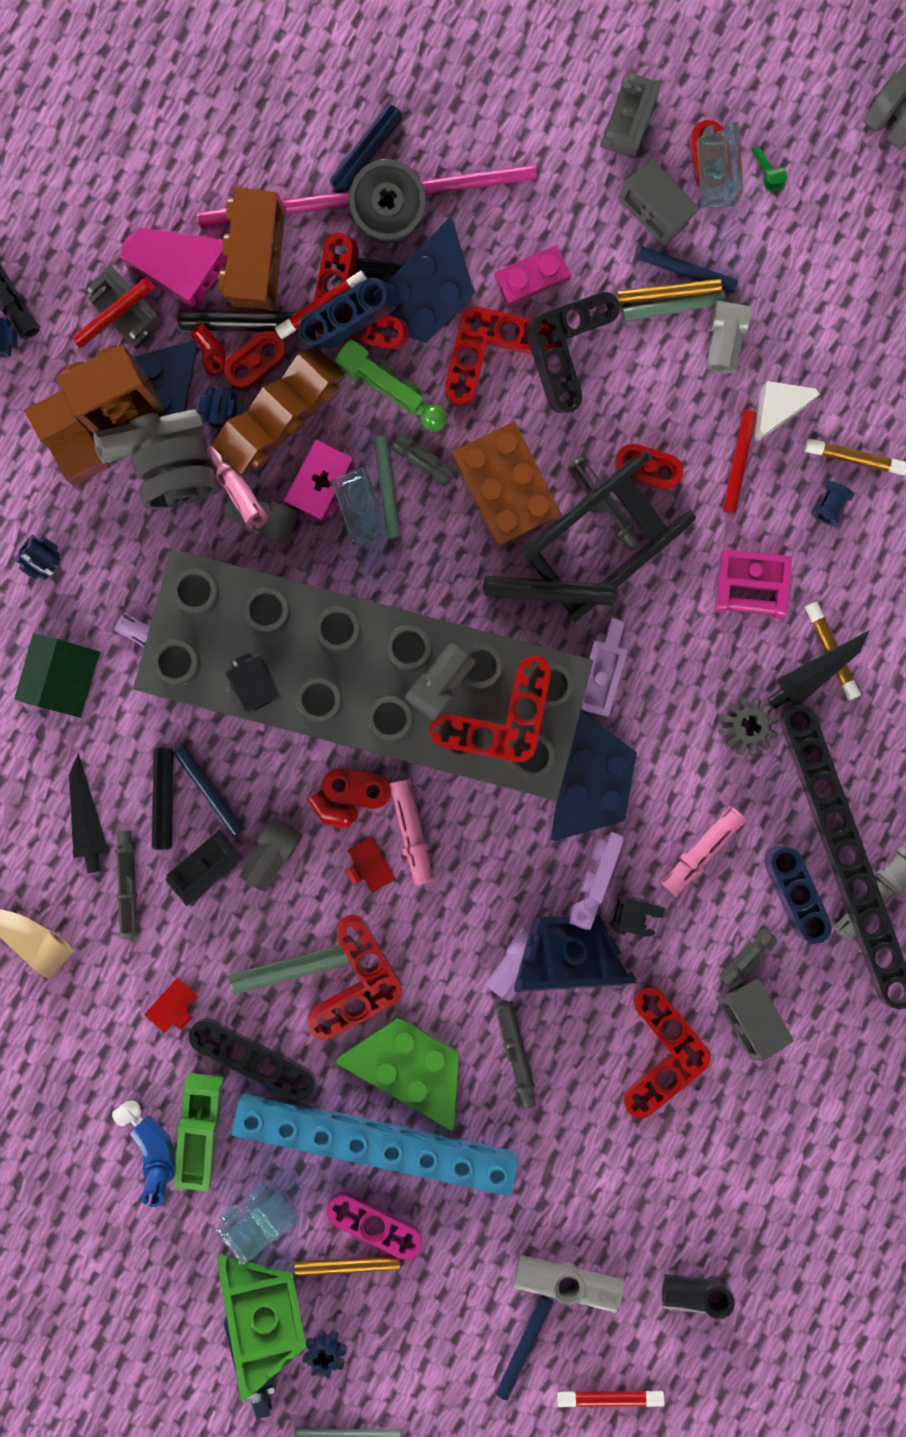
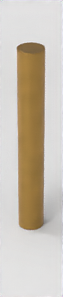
M721 279L619 290L617 291V296L621 305L722 293Z
M392 1255L296 1261L294 1270L295 1276L401 1270V1260Z

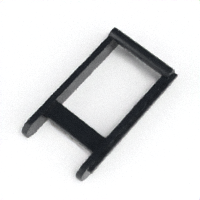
M648 450L629 459L521 550L523 557L532 564L543 580L562 581L540 552L612 491L649 539V542L600 584L616 585L618 587L686 530L696 519V515L690 510L666 526L630 478L652 458ZM561 602L574 622H577L596 606L594 604Z

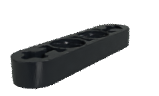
M202 1019L190 1029L189 1042L192 1048L290 1099L296 1101L304 1100L312 1093L315 1077L307 1067L212 1019ZM206 1027L212 1029L210 1035L217 1040L222 1038V1034L228 1036L221 1046L220 1053L214 1051L218 1045L211 1040H208L205 1044L199 1042L201 1036L197 1033V1030L203 1031ZM232 1042L242 1043L246 1048L245 1058L240 1061L232 1060L227 1054L228 1045ZM263 1058L273 1059L277 1064V1073L269 1077L262 1075L258 1070L259 1061ZM284 1065L291 1068L286 1075L294 1079L299 1074L306 1077L304 1083L308 1088H301L299 1092L292 1089L294 1083L284 1078L282 1085L277 1083L276 1081L283 1073Z

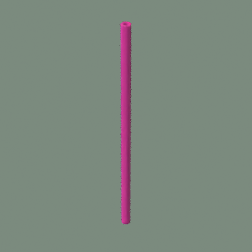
M535 165L424 180L421 182L425 189V195L533 180L537 179ZM349 191L282 201L286 208L285 215L350 206ZM385 197L382 199V201L392 200V198ZM226 209L197 213L200 227L231 222V220H227Z

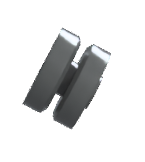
M906 62L886 82L863 118V122L877 132L882 130L895 116L897 120L888 131L887 141L900 151L906 145Z
M394 159L377 160L364 166L355 176L349 191V203L357 228L369 239L379 243H397L410 237L420 226L426 207L425 189L419 176L408 165ZM390 197L394 200V207L391 210L387 206L382 208L381 202L383 198Z
M193 436L168 439L141 448L132 455L131 461L135 475L145 480L141 484L139 491L143 505L146 508L162 509L180 506L206 498L219 489L215 471L205 466L211 457L204 438Z

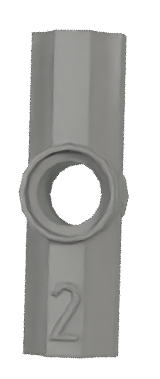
M195 409L159 417L158 414L143 415L131 420L127 425L97 431L93 435L98 458H100L103 464L132 457L141 448L164 440L193 436L204 438L203 423Z
M519 1255L516 1263L513 1288L553 1297L564 1305L578 1303L617 1313L623 1296V1279L579 1269L572 1263L564 1262L558 1264L524 1255ZM567 1277L574 1278L577 1281L576 1285L571 1289L561 1288L559 1286L560 1282Z

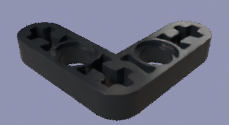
M601 292L536 315L527 323L526 334L547 402L550 408L557 413L573 412L579 408L582 402V391L566 339L616 320L619 315L620 304L617 297L612 293ZM606 304L607 310L593 316L590 315V309ZM571 309L575 310L580 316V324L576 329L571 328L566 320L567 313ZM542 325H548L549 332L545 335H540L538 332ZM551 343L555 344L556 348L543 350L542 346H546ZM551 354L557 355L561 360V369L557 374L552 373L547 365ZM565 377V382H559L560 384L554 385L553 380ZM564 392H569L570 398L566 402L561 403L559 396H562Z

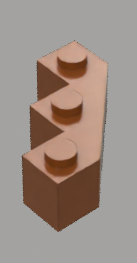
M312 347L298 353L280 380L262 387L247 412L227 420L211 446L240 474L252 468L259 470L268 462L271 457L270 454L289 436H295L304 427L306 420L324 402L327 404L337 396L340 391L338 385L345 374L318 347Z

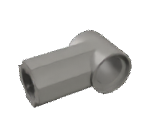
M717 300L710 325V331L713 333L706 368L723 374L736 372L742 339L745 338L750 323L751 306Z

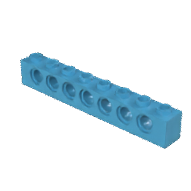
M244 1092L239 1099L231 1136L510 1197L518 1165L517 1151Z

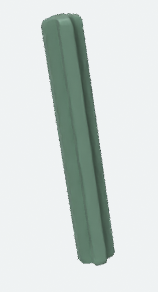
M355 941L356 947L362 944L361 941ZM339 945L233 973L229 976V985L234 994H239L351 963ZM365 955L361 957L360 961L365 959Z

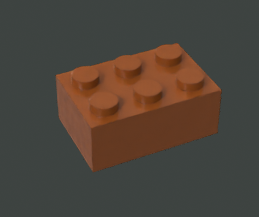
M234 187L233 198L229 197L227 200L226 217L227 220H231L230 234L225 233L223 238V255L227 256L226 270L222 269L220 271L219 290L224 292L223 296L234 308L275 311L286 208L277 192Z
M123 344L118 347L112 345L103 348L97 353L98 357L85 363L83 361L75 362L64 369L65 373L56 376L74 416L93 433L127 425L137 417L147 414H158L164 411L146 372Z
M515 421L452 451V461L497 552L551 526L561 517L562 514Z

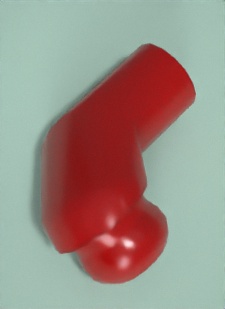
M200 324L192 330L190 335L202 348V364L206 373L212 376L220 375L224 371L225 349L206 326Z
M322 790L307 799L321 822L327 826L342 829L348 828L358 818V812L354 806L346 805L343 808L332 806Z

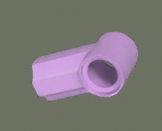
M525 927L514 937L505 951L507 954L485 982L493 992L508 1002L516 994L514 985L530 932Z

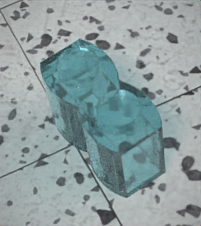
M276 1181L272 1182L269 1186L262 1182L247 1195L250 1200L240 1208L234 1204L219 1217L221 1223L216 1232L241 1265L256 1256L299 1221L300 1213Z

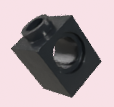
M248 653L230 662L232 668L225 671V674L245 713L250 714L282 698L261 656L252 657L251 653Z

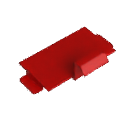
M371 836L347 850L355 863L345 870L353 885L364 879L373 893L396 880Z
M177 977L144 1015L163 1033L174 1022H176L174 1025L182 1030L193 1018V1016L187 1013L189 1011L188 1007L198 995Z

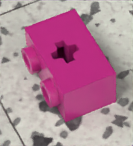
M316 439L284 500L287 507L299 511L300 514L322 525H325L328 518L333 520L342 503L338 498L343 488L349 489L356 477L357 470L353 469L355 466L354 459ZM327 477L330 488L323 487L319 492L316 481L323 482Z

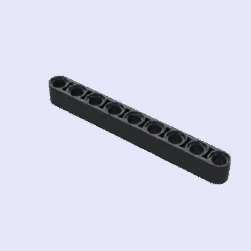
M794 706L782 718V731L880 1001L885 1005L898 1010L906 1009V962L814 711L808 706ZM799 714L806 718L808 726L805 731H796L790 725V717L792 715ZM803 748H815L819 753V762L814 765L806 763L802 758ZM817 780H826L830 784L831 794L828 798H821L816 795L814 784ZM831 812L838 813L843 819V827L838 832L830 830L826 825V818ZM842 846H849L855 852V861L849 866L841 863L838 858V852ZM857 879L865 882L868 889L866 896L861 900L856 899L850 890L851 884ZM869 913L875 914L880 922L878 930L871 934L865 931L863 927V919ZM886 947L892 954V960L888 966L881 968L876 963L875 956L879 949ZM895 982L901 983L904 987V996L897 1002L891 1001L888 997V989Z

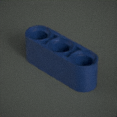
M370 278L364 280L307 314L299 324V336L304 343L310 346L325 349L334 347L393 312L398 305L399 296L397 290L389 283L378 279ZM381 288L383 292V298L381 302L375 306L373 302V295L378 289ZM349 306H351L353 309V316L351 320L346 323L344 319V312ZM322 323L324 333L320 339H317L315 334L316 328Z
M775 846L771 848L765 855V867L794 932L798 937L810 943H823L831 935L832 925L801 855L790 847ZM785 852L789 855L791 862L788 869L781 872L776 867V859L778 855ZM796 885H801L805 891L804 898L799 903H793L790 897L791 890ZM816 917L819 922V929L815 934L808 935L805 931V924L810 918Z

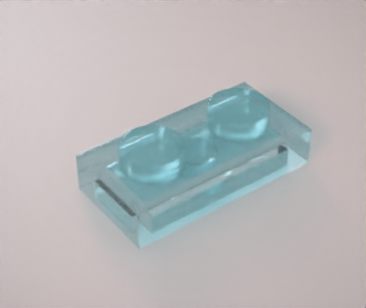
M360 467L331 480L353 545L360 546L388 533L367 468Z

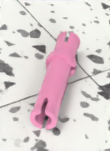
M209 446L211 459L208 462L216 473L218 484L226 489L249 529L262 527L266 523L268 516L243 479V474H240L212 446Z
M411 779L389 785L405 846V849H402L403 855H407L413 885L417 886L433 882L435 877L428 854L430 846L429 843L425 842L413 794Z
M730 806L687 854L683 853L679 857L681 861L660 884L677 898L696 875L700 876L704 872L703 868L709 860L716 855L747 820Z

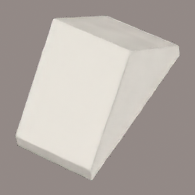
M767 381L760 390L753 436L755 440L759 442L811 404L820 395L817 389Z

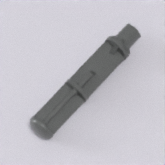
M579 457L569 464L567 470L577 481L584 493L588 495L572 472L578 469L591 489L594 490L595 486L580 467L585 463L600 484L601 481L588 465L586 459ZM610 494L595 506L599 513L609 512L619 526L615 537L618 540H623L630 551L641 543L634 533L633 524L630 523Z
M131 831L117 832L118 846L114 849L117 858L118 894L116 898H118L120 924L118 936L122 939H134L139 936L136 912V897H138V893L135 890L134 852H136V848L132 845Z
M503 1000L494 1005V1010L497 1014L504 1041L503 1047L506 1049L508 1061L512 1063L517 1087L514 1088L515 1093L520 1096L523 1109H528L536 1106L533 1094L535 1084L532 1081L523 1046L524 1040L521 1038L514 1010V1002Z

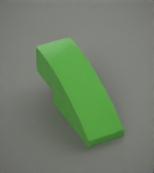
M196 1073L188 1074L183 1087L182 1115L178 1125L174 1188L206 1192L210 1190L224 1077Z

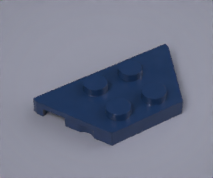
M448 218L387 282L394 286L399 296L396 309L388 315L402 319L408 326L409 337L423 343H427L476 294L467 269L464 252L461 249L457 236L455 222L451 218ZM382 289L373 296L375 306L383 298ZM392 326V328L388 329V330H391V331H393V332L398 333V330L394 329L393 326Z
M195 340L133 357L146 372L164 411L158 413L159 417L186 411L188 390L191 388L193 379L192 371L196 354L198 355L199 350L198 343Z
M580 711L556 802L550 840L553 841L623 822L626 817L637 752L582 711Z
M595 915L592 927L589 930L570 924V916L539 917L532 922L514 985V991L516 993L627 986L635 984L636 978L633 972L627 974L617 956L622 953L615 941L609 937L608 929L599 915Z

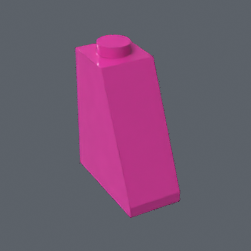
M140 227L134 235H129L125 239L120 255L127 268L143 278L150 279L153 285L192 310H196L227 263V256L223 255L222 239Z

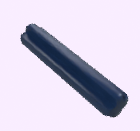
M389 104L384 108L330 178V185L337 192H346L349 189L355 176L370 162L401 122L402 113L394 105Z

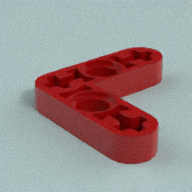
M334 233L326 239L314 301L329 292L327 284L331 277L338 275L342 282L355 274L359 247L353 237L343 233ZM343 244L348 247L346 254L339 255L335 253L336 246H342ZM332 263L335 265L344 266V272L336 268H331ZM349 307L344 312L346 323L353 316V309ZM387 315L378 320V322L376 321L368 326L367 331L363 335L356 336L354 334L346 340L352 339L359 343L399 349L406 344L409 338V329L402 319ZM320 323L316 328V332L323 335L324 327ZM377 326L388 329L393 326L394 329L398 330V336L392 337L390 340L389 336L376 333Z
M471 307L463 313L445 383V396L452 405L464 407L473 401L487 345L533 355L528 339L527 344H522L525 327H527L530 318L483 307ZM476 316L481 318V324L491 326V319L497 320L494 326V337L488 336L490 328L479 327L477 332L471 331V325L467 321H473ZM505 324H513L518 328L519 335L514 340H505L499 333L500 328ZM542 325L538 329L539 334L541 332H549L548 325ZM555 344L546 345L543 347V350L556 348ZM464 349H472L478 355L477 362L473 365L465 366L458 359L459 353ZM455 369L464 374H475L473 378L467 375L465 389L470 392L463 393L462 398L455 397V391L451 389V387H457L460 380V373H454Z
M529 656L518 665L506 725L452 714H442L437 716L431 723L430 736L432 741L443 748L512 762L529 760L536 750L551 676L548 662L539 656ZM532 663H537L538 670L543 672V678H537L533 690L541 689L540 697L531 692H518L519 685L524 688L528 687L529 676L523 674V669L530 668ZM521 699H530L537 707L535 716L530 720H523L516 713V705ZM445 720L451 721V728L463 730L462 723L470 724L471 726L466 733V746L458 745L461 737L450 736L448 742L442 741L441 734L435 732L436 726H442ZM512 721L521 726H534L533 733L527 730L524 733L523 741L529 744L528 751H522L520 756H515L514 749L509 747V741L516 740L519 729H511ZM485 727L492 732L493 742L486 749H479L472 742V734L477 728Z
M348 915L339 920L336 926V935L342 950L361 981L310 1010L307 1019L309 1031L314 1038L319 1040L331 1039L394 1005L402 994L398 976L367 923L362 917L357 915ZM352 927L355 931L358 930L359 939L362 943L360 946L356 947L355 941L352 936L347 935L346 929ZM373 953L379 957L374 967L364 968L359 964L361 957L365 954ZM385 983L388 987L390 986L391 991L385 994L383 990H380L379 985ZM370 990L371 997L373 996L374 1002L370 1003L368 994L366 993V991ZM352 998H359L364 1002L363 1008L357 1012L347 1011L345 1004ZM339 1007L341 1017L343 1018L339 1020L338 1014L335 1013V1008ZM323 1017L325 1020H329L330 1025L324 1027L322 1024H318V1019Z
M651 985L643 986L636 991L633 998L634 1007L669 1050L670 1054L633 1083L624 1093L623 1101L628 1113L639 1119L652 1115L709 1067L711 1061L708 1048L666 996L657 987ZM645 994L651 997L657 994L658 998L655 1000V1003L662 1012L667 1007L670 1009V1012L661 1015L655 1024L651 1022L652 1019L657 1018L655 1013L649 1007L644 1010L641 1008L645 1003L642 999ZM668 1020H676L681 1025V1032L674 1039L666 1038L662 1033V1027ZM688 1035H691L692 1039L686 1042L693 1051L702 1050V1053L699 1055L701 1062L697 1065L694 1062L686 1064L685 1061L688 1060L689 1056L681 1046L677 1051L673 1049V1047L682 1044ZM665 1069L672 1070L676 1074V1082L670 1088L660 1087L657 1083L658 1074ZM651 1081L654 1089L661 1096L656 1099L652 1093L645 1099L647 1106L644 1109L640 1106L632 1108L631 1106L634 1104L632 1096L636 1093L640 1096L648 1093L650 1089L645 1084Z

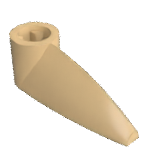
M0 909V938L43 977L51 979L74 953V949L60 936L50 932L33 920L20 914Z

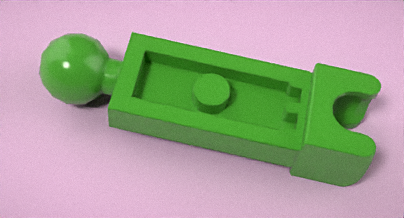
M352 339L345 343L334 361L347 377L355 382L359 378L363 379L415 417L419 415L422 425L429 431H439L446 425L447 413L442 406L437 404L427 405L424 403V398L421 397L422 391L417 386L407 380L404 383L393 377V370L383 362L377 361L376 364L373 363L370 352Z

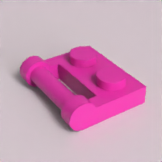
M723 549L720 554L715 612L726 613L727 610L770 614L773 615V618L785 619L788 608L792 556ZM730 587L776 591L775 600L729 597Z

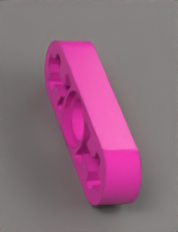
M338 1192L330 1199L327 1207V1217L334 1226L403 1260L412 1259L420 1252L422 1235L415 1225L349 1192ZM343 1202H348L350 1204L349 1211L356 1215L359 1213V1208L365 1210L360 1217L359 1226L353 1225L356 1217L346 1213L343 1218L337 1216L338 1209L334 1205L341 1206ZM371 1216L380 1217L384 1221L385 1228L379 1234H371L365 1228V1221ZM391 1224L396 1226L394 1234L403 1238L407 1233L411 1234L412 1242L415 1245H408L405 1249H402L400 1247V1240L392 1235L390 1242L385 1241L389 1235Z

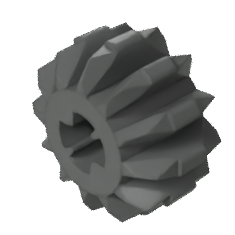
M741 697L738 699V707L732 703L726 705V709L731 716H719V721L728 724V728L719 729L718 734H730L731 737L725 741L724 745L729 748L737 743L736 754L743 755L746 748H748L751 756L758 755V745L764 750L771 747L765 736L776 738L778 735L775 730L769 729V725L778 723V718L767 719L766 715L771 712L772 707L766 705L759 710L761 704L759 698H753L749 705L746 697ZM751 718L750 724L755 726V731L748 732V735H746V728L741 726V722Z

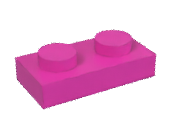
M555 245L496 271L494 277L509 307L570 280L571 274L558 245Z

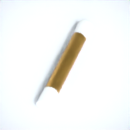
M810 438L806 440L804 452L903 476L906 475L905 461Z
M816 601L806 606L805 610L825 652L827 653L838 647L818 602ZM846 664L836 673V676L848 701L861 696V693Z

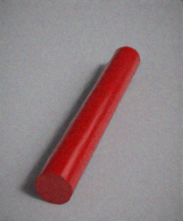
M146 277L76 333L73 336L74 343L80 348L85 346L153 291L154 285L152 281Z
M743 410L723 506V512L736 514L757 414L751 410Z

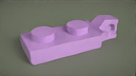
M611 618L605 635L597 633L596 639L593 641L588 659L594 661L581 710L609 717L628 652L626 650L628 642L620 640L625 625L623 621Z
M611 832L604 840L599 839L592 854V858L596 859V863L592 872L587 871L581 884L580 891L585 892L582 901L571 907L570 924L585 930L591 929L623 844V836Z

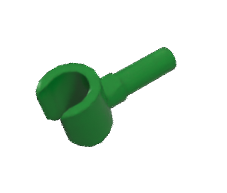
M760 146L753 148L752 152L764 173L763 181L766 190L784 189V183L787 181L785 168L772 169Z

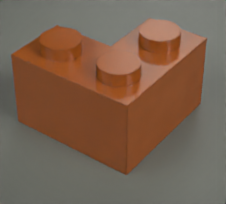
M62 390L24 410L40 442L50 449L65 480L75 486L110 468L108 463L103 464L100 458H98L92 431L74 416Z

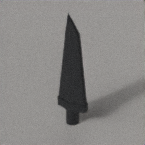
M870 630L777 678L776 681L781 689L767 698L774 709H777L788 700L794 706L803 704L809 696L861 652Z
M78 753L69 773L72 852L74 859L85 858L87 874L101 871L98 854L109 852Z

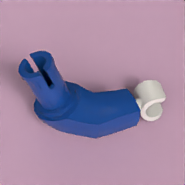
M127 1101L113 1111L112 1116L119 1126H124L130 1122L134 1125L135 1128L130 1135L144 1154L143 1175L146 1177V1182L141 1195V1201L146 1205L150 1194H152L149 1206L158 1207L165 1200L167 1182L175 1177V1155L171 1138L150 1115L144 1119L140 1117L141 1109L137 1102Z

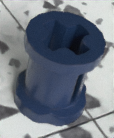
M828 481L825 485L826 492L818 507H813L810 513L817 520L829 526L838 527L841 523L839 518L847 502L852 501L855 494L852 490L837 482Z

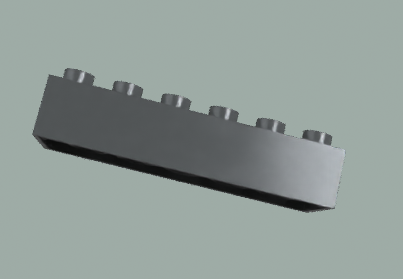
M171 549L133 690L557 801L594 660ZM450 643L466 652L476 663L452 692L454 696L439 715L452 714L506 725L518 665L529 656H539L548 662L551 676L536 750L529 760L512 762L443 748L432 741L430 736L432 720L405 700L404 697L419 677L431 669L437 658ZM248 653H251L252 657L259 655L263 658L282 698L250 714L244 712L225 674V671L232 668L230 662ZM532 663L530 668L523 669V674L529 676L528 687L524 688L519 685L518 692H531L540 697L541 689L533 690L535 680L540 677L543 678V672L538 670L537 663ZM521 699L516 705V713L523 720L532 719L537 712L535 703L530 699ZM445 720L442 726H436L435 732L441 734V740L444 742H448L450 736L461 737L458 745L466 746V733L471 725L462 723L463 730L451 728V721ZM512 721L511 729H519L516 740L509 741V747L514 749L515 756H520L522 751H528L529 744L523 741L524 733L526 730L533 733L534 726H521ZM485 727L477 728L472 734L473 744L479 749L488 748L493 742L492 732Z

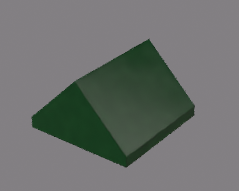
M33 633L14 700L82 718L100 651Z

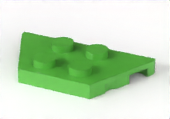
M398 1016L383 1028L372 1033L359 1044L338 1056L335 1063L447 1129L453 1130L455 1124L458 1050Z
M220 1255L217 1256V1263L241 1401H245L305 1350L306 1342L293 1273L278 1269L273 1270L263 1267V1265L251 1262L246 1263Z

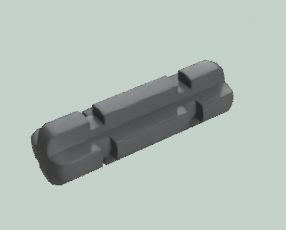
M401 434L395 440L392 447L397 454L402 457L406 456L407 461L428 476L432 474L434 480L441 485L446 486L451 481L455 471L446 463L441 464L439 458L419 444L415 446L413 440L405 434Z
M760 929L754 936L756 940L753 943L749 941L731 961L733 965L731 967L727 965L720 973V979L730 988L735 989L743 981L741 976L743 974L747 976L766 956L764 954L765 950L770 951L777 944L778 940L767 929Z

